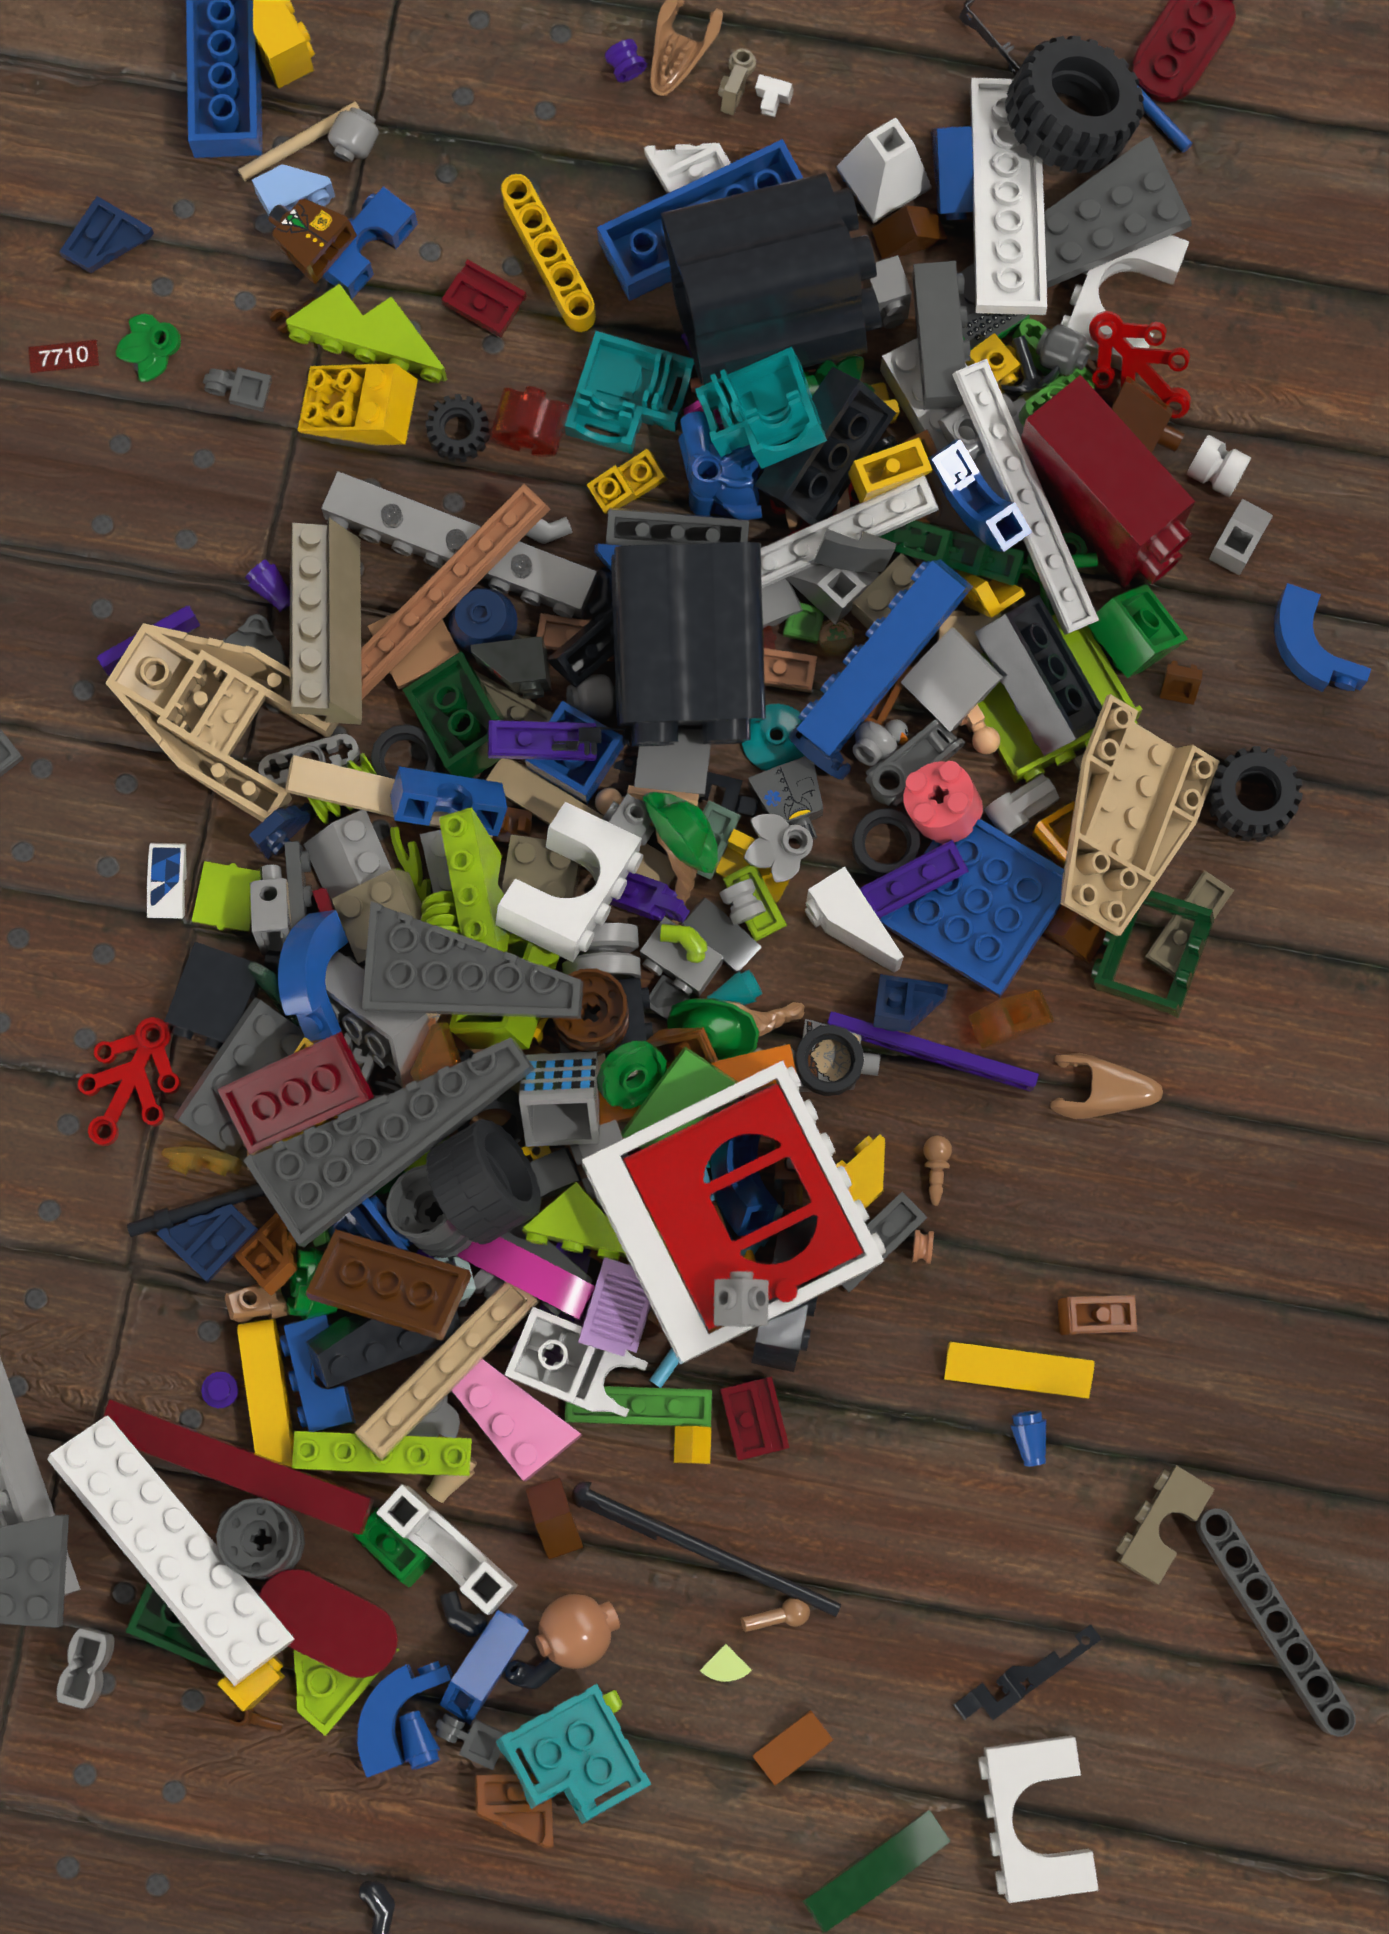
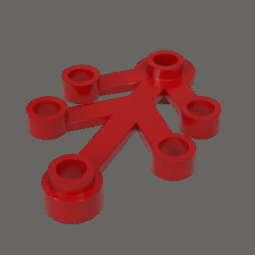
M1103 311L1096 314L1089 325L1091 338L1099 344L1097 368L1092 376L1094 385L1101 389L1111 386L1115 377L1114 370L1111 368L1112 349L1114 347L1123 357L1121 387L1127 376L1135 381L1137 373L1169 407L1171 402L1181 404V409H1173L1171 418L1185 416L1191 405L1190 394L1180 387L1171 388L1149 363L1165 364L1173 371L1180 372L1185 370L1189 364V352L1182 347H1177L1173 350L1133 347L1126 339L1145 338L1149 345L1159 346L1165 341L1167 335L1165 325L1160 322H1152L1150 324L1124 323L1120 316L1114 312ZM1109 326L1112 329V333L1104 334L1101 332L1100 327ZM1158 330L1162 336L1160 338H1153L1150 335V331ZM1181 355L1185 362L1178 364L1174 362L1173 357ZM1098 373H1107L1110 379L1103 381L1099 379Z
M156 1017L146 1018L138 1024L135 1034L113 1042L102 1041L95 1046L94 1056L102 1064H110L115 1061L118 1054L137 1049L131 1062L94 1075L91 1073L84 1074L78 1080V1089L86 1096H94L102 1087L121 1081L104 1116L94 1118L89 1124L88 1135L96 1144L109 1146L117 1140L119 1136L117 1123L135 1087L143 1108L141 1113L143 1121L150 1126H158L164 1121L165 1112L156 1103L145 1070L152 1055L160 1075L158 1087L166 1094H174L180 1089L181 1080L173 1072L165 1050L171 1040V1031L162 1019ZM151 1030H158L160 1034L158 1040L154 1042L148 1041V1033ZM103 1047L111 1048V1055L107 1059L100 1057V1050ZM167 1077H174L175 1085L171 1089H166L163 1086V1082ZM87 1079L95 1080V1087L91 1091L84 1090L83 1085ZM151 1109H158L159 1117L155 1121H149L147 1118V1114ZM103 1126L111 1128V1134L107 1138L99 1136V1131Z

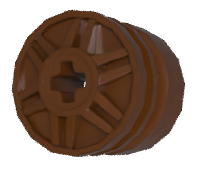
M596 968L579 969L568 974L583 982L581 1019L553 1018L554 1027L560 1041L572 1052H597V1056L614 1050L624 1040L629 1027L627 996L621 983L610 973ZM587 1011H590L593 1015L597 1013L598 1020L594 1023L590 1019L586 1020L585 1013Z

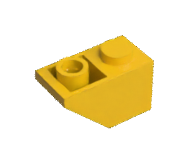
M881 1134L874 1140L868 1136L853 1150L857 1155L848 1164L843 1160L836 1164L837 1168L840 1166L845 1168L852 1183L848 1190L854 1201L861 1200L865 1209L883 1191L885 1139Z

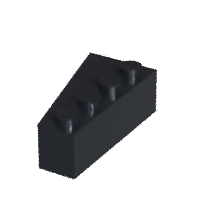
M783 1210L782 1217L796 1210ZM812 1215L778 1233L772 1264L791 1260L808 1246L816 1230V1215ZM822 1274L798 1285L797 1289L799 1290L822 1278ZM818 1296L769 1320L768 1326H759L751 1363L794 1372L799 1350L807 1351L811 1330L805 1329L804 1326L806 1316L814 1317ZM774 1297L768 1301V1305L777 1301L778 1298Z
M456 1310L442 1341L354 1313L349 1317L347 1315L306 1341L316 1375L329 1388L440 1346L461 1327V1323Z

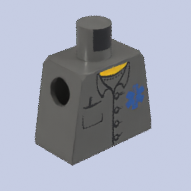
M804 756L748 778V788L753 797L759 800L758 805L764 814L780 815L789 825H800L806 828L813 840L817 838L811 821L823 816V804L815 766L811 760Z

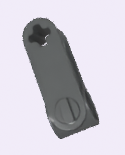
M935 719L885 761L881 759L866 771L868 776L865 781L870 785V792L873 798L888 807L892 805L897 807L904 801L906 779L910 773L933 762H946L964 746L965 741L962 738L958 739L938 719ZM883 777H892L896 780L898 787L893 790L884 789L879 780Z

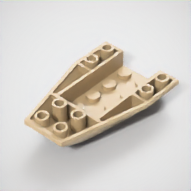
M1110 694L1106 696L1082 758L1063 873L1061 904L1113 935L1121 936L1196 825L1220 761L1194 745L1175 748L1136 724L1134 721L1138 711Z

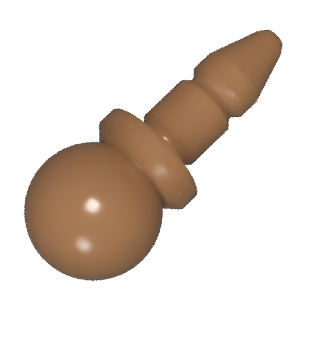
M940 1135L930 1137L923 1147L924 1156L928 1160L924 1163V1167L931 1168L929 1172V1195L933 1206L939 1204L943 1194V1169L950 1168L947 1160L952 1154L951 1143L947 1138Z

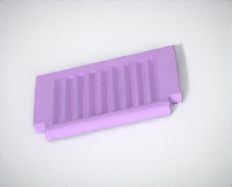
M604 1257L578 1343L623 1357L626 1350L637 1352L651 1305L631 1265Z

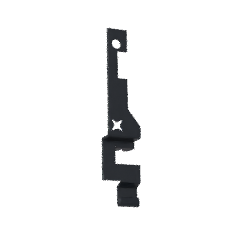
M966 0L959 19L965 25L976 30L992 50L996 47L1010 64L1008 69L1016 76L1020 67L1008 54L1014 46H1010L1005 50L1011 42L1001 46L971 11L970 8L975 0Z
M580 727L579 741H554L551 748L553 751H577L579 744H584V753L589 755L591 743V754L596 755L597 743L602 742V730H623L624 746H626V743L629 746L631 728Z
M629 756L615 761L614 769L632 773L634 765H637L638 757ZM628 758L633 761L630 767L624 765V761ZM708 772L705 797H699L698 802L702 803L703 800H709L712 785L724 787L726 790L722 807L735 813L755 817L759 800L743 795L739 796L743 780Z
M1090 1624L1075 1635L1080 1644L1061 1658L1053 1651L1034 1666L1013 1665L1006 1670L996 1682L999 1686H1003L1002 1690L1005 1694L1010 1693L998 1702L982 1682L966 1696L954 1703L953 1706L964 1720L981 1707L985 1709L992 1720H995L1021 1701L1033 1689L1101 1641L1102 1638ZM1083 1636L1090 1638L1088 1645L1082 1643L1081 1639ZM1028 1677V1681L1031 1684H1033V1686H1029L1027 1690H1025V1686L1020 1682H1024Z

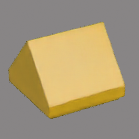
M675 1426L674 1463L710 1464L711 1427Z

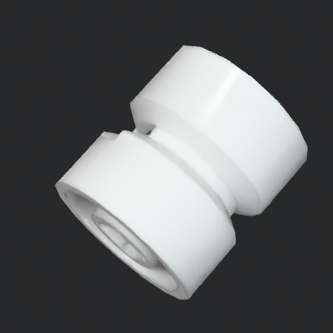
M1208 435L1186 475L1201 483L1210 481L1212 482V489L1230 497L1246 470L1251 457L1236 449L1227 451L1225 443Z

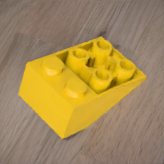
M253 0L254 36L262 62L277 88L279 89L314 71L311 57L315 56V53L309 43L311 38L302 21L297 23L293 15L295 10L290 0Z
M397 364L310 366L297 431L304 434L372 445H405L418 379Z

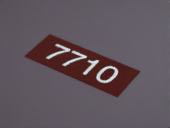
M97 339L28 347L31 373L99 366Z

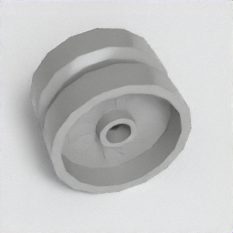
M604 923L602 926L597 924L592 931L595 934L586 952L580 950L573 962L566 960L562 963L563 973L567 975L579 969L596 968L610 973L616 980L641 979L640 958L629 954L639 947L638 928L635 925L626 923Z

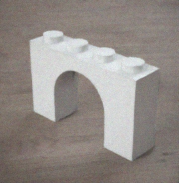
M1170 235L1082 273L1087 275L1084 285L1077 284L1070 300V304L1075 305L1072 316L1064 315L1061 325L1085 335L1087 340L1086 349L1090 351L1089 359L1098 362L1099 346L1090 336V322L1096 314L1106 311L1099 298L1100 285L1108 277L1124 271L1138 272L1173 285L1189 241ZM1109 326L1100 327L1102 333H1112V329ZM1126 338L1133 347L1149 348L1150 346L1145 338ZM1113 347L1111 367L1122 371L1123 357Z
M565 802L548 828L546 848L584 866L592 874L596 885L589 892L579 897L558 898L514 879L498 904L495 925L573 962L580 950L583 952L588 950L595 933L592 931L597 924L602 926L611 910L609 904L612 899L618 900L623 894L627 884L625 878L629 872L635 874L643 859V854L639 853L642 838Z
M401 1485L376 1512L403 1538L411 1540L436 1561L461 1586L460 1590L487 1615L494 1613L518 1586L410 1486Z
M1070 1735L984 1747L985 1756L978 1757L981 1779H988L990 1794L984 1795L987 1818L994 1817L996 1829L995 1833H990V1843L993 1856H1000L1002 1871H995L998 1893L1005 1894L1006 1900L1009 1903L1097 1891L1098 1884L1093 1852L1090 1849L1054 1854L1036 1853L1020 1843L1012 1824L1014 1804L1027 1787L1039 1781L1081 1775L1075 1737Z

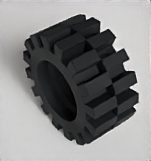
M455 394V399L450 400L449 395L443 397L444 402L441 404L437 401L434 404V411L429 410L427 414L429 420H426V429L431 447L434 451H438V455L444 459L447 456L450 462L455 463L456 458H460L461 463L467 462L466 457L468 456L475 459L478 457L477 452L479 450L481 452L485 450V442H489L490 427L486 411H483L482 405L478 401L474 403L473 398L467 396L466 400L462 399L461 394ZM455 417L467 419L472 426L471 432L466 438L461 440L449 438L445 433V426L449 420Z

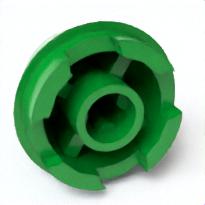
M313 1247L309 1251L298 1250V1255H296L297 1271L289 1278L291 1280V1296L294 1298L287 1299V1310L289 1315L302 1316L303 1320L332 1314L338 1309L310 1300L306 1295L308 1286L324 1255L323 1252Z

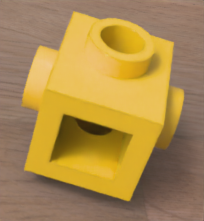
M995 333L970 350L971 358L970 361H965L966 365L970 366L987 359L1002 393L1004 391L1001 389V385L1013 386L1017 382L1020 363L1018 362L1015 350L1010 345L1005 346Z

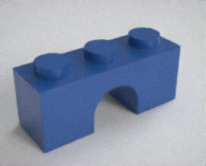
M384 186L377 194L373 193L365 200L362 211L355 219H349L357 236L322 276L333 286L340 284L351 300L374 275L370 261L360 254L363 246L372 240H382L397 249L418 225L415 211Z
M398 768L390 794L394 821L429 826L433 812L442 811L451 814L472 807L488 834L492 836L499 835L507 811L503 783L412 768Z
M327 1315L285 1325V1335L280 1336L284 1356H291L294 1370L289 1371L291 1387L294 1393H300L303 1405L297 1407L302 1428L308 1427L309 1432H324L356 1423L348 1388L340 1386L333 1389H323L315 1379V1370L306 1341L332 1325L331 1318Z

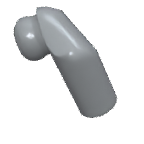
M567 517L551 523L541 519L526 536L544 544L573 532Z

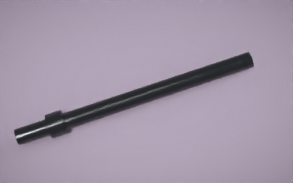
M257 1182L172 1210L166 1207L154 1211L153 1216L128 1223L127 1229L130 1237L157 1229L159 1231L164 1228L170 1229L174 1227L175 1223L213 1212L229 1204H239L266 1194Z

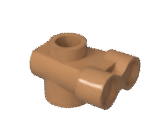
M258 1283L225 1294V1302L230 1319L239 1323H247L257 1316L268 1315L269 1319L287 1316L288 1313L281 1287L272 1296ZM243 1299L249 1301L251 1305L246 1304Z

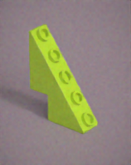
M338 284L285 320L290 332L289 338L301 344H308L309 341L317 343L331 353L341 354L342 351L353 354L356 359L369 364H373L374 361L384 364H397L405 371L420 374L421 378L432 383H440V380H447L444 366L392 296L365 315H362L342 286Z
M472 807L441 816L439 822L460 934L487 944L492 948L507 952L510 932L495 925L498 904L504 896L498 885L502 855Z
M577 1182L522 1229V1232L526 1235L525 1240L531 1243L547 1245L548 1240L562 1243L561 1249L570 1252L583 1253V1249L586 1248L598 1251L597 1257L602 1259L606 1257L618 1261L619 1256L627 1258L607 1216ZM646 1207V1209H647V1211H648V1213H649V1215H650V1217H651V1219H652V1222H653V1224H654V1226H655V1228H656V1230H657V1232H658V1234H659V1236H660V1238H661V1240H662V1242H663V1244H664V1246H665V1248H666V1250H667V1252H668V1254H669V1256H670V1258H671V1260H672V1262H673V1264H674V1266H675V1268H676V1270H677L679 1276H681V1274H680V1272H679V1270H678V1268H677V1266H676V1264H675V1262H674V1260H673V1258H672V1256H671V1254H670V1252H669V1250H668V1248H667V1246H666V1244H665V1242H664V1240H663V1238H662V1236H661V1234H660V1232H659V1230H658V1228H657V1226H656V1224H655V1222H654V1220H653V1218H652V1216H651V1214H650L648 1208Z
M294 1431L292 1469L406 1475L470 1476L472 1439L406 1436L381 1460L355 1434Z

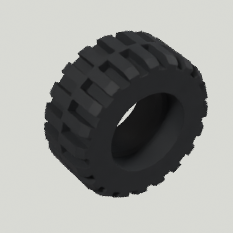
M1064 36L1041 42L1036 45L1034 50L1029 52L1009 86L1008 96L1005 100V109L1008 114L1007 119L1010 128L1016 130L1014 133L1015 138L1020 145L1024 143L1028 147L1027 152L1031 156L1035 157L1037 155L1043 159L1042 163L1049 167L1056 165L1060 167V171L1072 172L1073 169H1076L1077 173L1090 172L1092 169L1094 171L1100 170L1119 157L1143 117L1144 98L1141 87H1137L1139 80L1135 72L1128 70L1129 64L1123 58H1117L1114 55V50L1108 46L1106 48L1099 46L1098 41L1093 39L1084 41L1081 40V36H1068L1067 39H1064ZM1056 93L1067 94L1078 99L1091 111L1093 116L1082 115L1071 110L1058 98Z

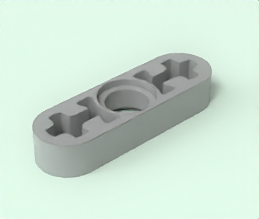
M338 734L267 755L261 760L258 771L260 775L277 785L286 787L289 769L282 770L280 778L274 779L272 775H266L267 772L271 771L272 764L277 763L279 768L288 767L290 764L287 759L294 755L302 757V755L308 752L317 754L319 761L326 763L321 749L327 748L328 754L339 751L338 745L345 743L347 748L353 747V750L348 752V758L342 759L340 755H333L329 759L333 765L348 768L347 761L352 760L356 764L359 760L360 750L353 737L347 734Z

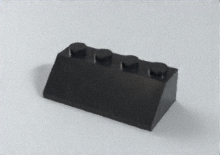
M834 367L830 369L811 398L816 406L821 421L820 425L824 430L827 441L766 467L754 485L771 500L810 526L828 518L851 483L848 473L853 461L869 456L896 415L893 409L860 380ZM795 437V438H793V439H791V440H788V441H786V442H784V443H782V444L789 443V442H791L792 440L796 439L797 437Z
M1040 595L974 632L979 640L982 651L987 654L993 667L1003 676L1000 682L1007 689L1017 713L1022 716L1031 732L1034 743L1040 748L1044 756L1078 739L1095 727L1102 705Z

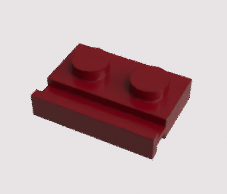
M467 259L465 266L457 274L441 301L442 305L501 338L517 314L519 306L527 298V294L522 289Z
M772 1376L720 1389L738 1461L790 1448Z

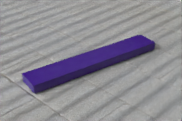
M831 1011L827 1025H836L846 1028L849 1032L861 1035V1041L1029 1092L1036 1086L1039 1076L1038 1073L899 1031H888L884 1028L873 1027L872 1023Z

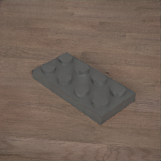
M254 998L178 1109L174 1118L228 1155L234 1157L243 1144V1140L217 1089L293 1054L305 1037L302 1029L261 1000Z

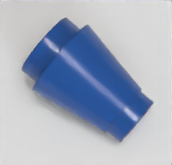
M1026 1411L1012 1415L1013 1424L1010 1426L1024 1460V1466L1045 1464L1046 1419H1042L1041 1411Z
M414 1711L399 1717L405 1762H409L411 1770L420 1769L439 1761L437 1752L440 1751V1748L420 1711Z

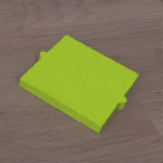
M204 861L192 922L216 926L220 931L227 928L250 933L252 925L250 883L260 880V871L240 868L235 863L223 865Z

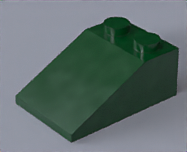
M461 651L403 689L444 766L452 775L473 778L501 760L500 758H488L489 720L506 721V719Z
M147 1581L127 1624L126 1633L224 1674Z

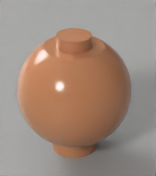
M568 1594L557 1598L545 1609L539 1622V1635L535 1636V1640L543 1657L548 1656L551 1661L564 1668L582 1669L593 1665L603 1657L611 1642V1632L619 1629L620 1623L617 1613L609 1601L599 1605L589 1596Z

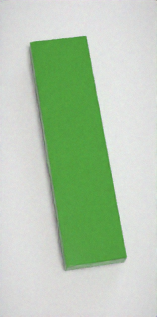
M604 1386L605 1392L618 1405L629 1409L626 1418L612 1412H590L566 1402L565 1407L566 1423L711 1427L712 1390Z

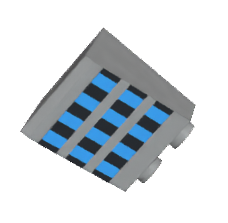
M578 1051L574 1053L526 1055L535 1068L521 1079L519 1103L526 1147L599 1143L600 1092L597 1086V1076L599 1073L597 1052Z

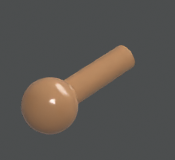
M791 1597L782 1604L781 1608L741 1618L742 1628L744 1632H749L784 1622L790 1626L798 1627L807 1622L810 1616V1608L803 1601Z

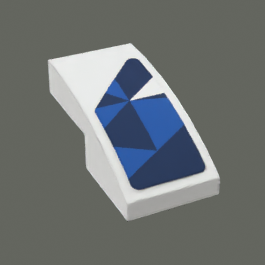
M149 844L147 918H183L185 916L186 844Z

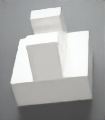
M759 74L755 88L757 96L763 97L760 107L762 109L761 113L775 118L779 103L790 105L793 95L792 83Z

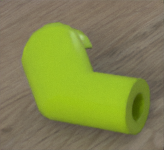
M661 924L660 942L680 943L687 951L686 959L689 962L700 963L705 959V952L708 950L707 943L694 928L690 926Z

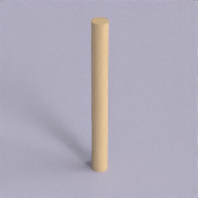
M356 102L349 104L238 169L242 179L246 181L326 135L330 132L340 112L350 111L352 107L360 109Z

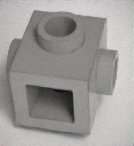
M628 793L620 805L613 801L602 818L642 838V846L647 843L655 830L650 825L652 820L643 801L635 799Z
M730 1272V1279L715 1280L714 1325L731 1327L768 1326V1280L753 1279V1272Z

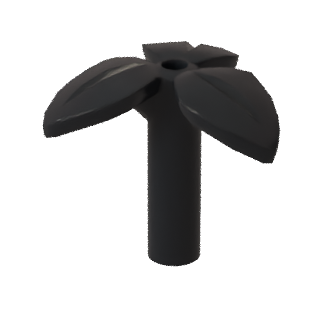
M1025 335L1012 339L1024 380L1020 385L1016 386L1001 385V389L1004 392L1014 395L1026 394L1046 387L1060 374L1058 366L1046 376L1036 372Z

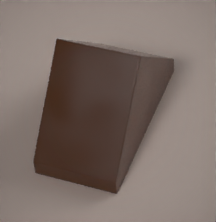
M906 205L871 230L881 261L897 255L899 257L947 242L938 211L934 208Z
M1061 905L1043 932V935L1088 964L1104 942L1106 934L1103 928Z
M561 1478L525 1489L533 1519L548 1559L550 1560L584 1548Z

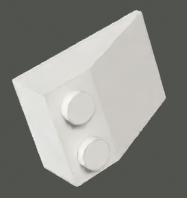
M845 867L808 889L805 912L815 927L821 925L825 933L893 973L900 969L904 956Z

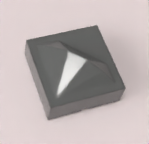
M662 975L649 995V1009L667 1020L672 1005L691 999L693 993L690 996L685 995L672 986L673 981Z

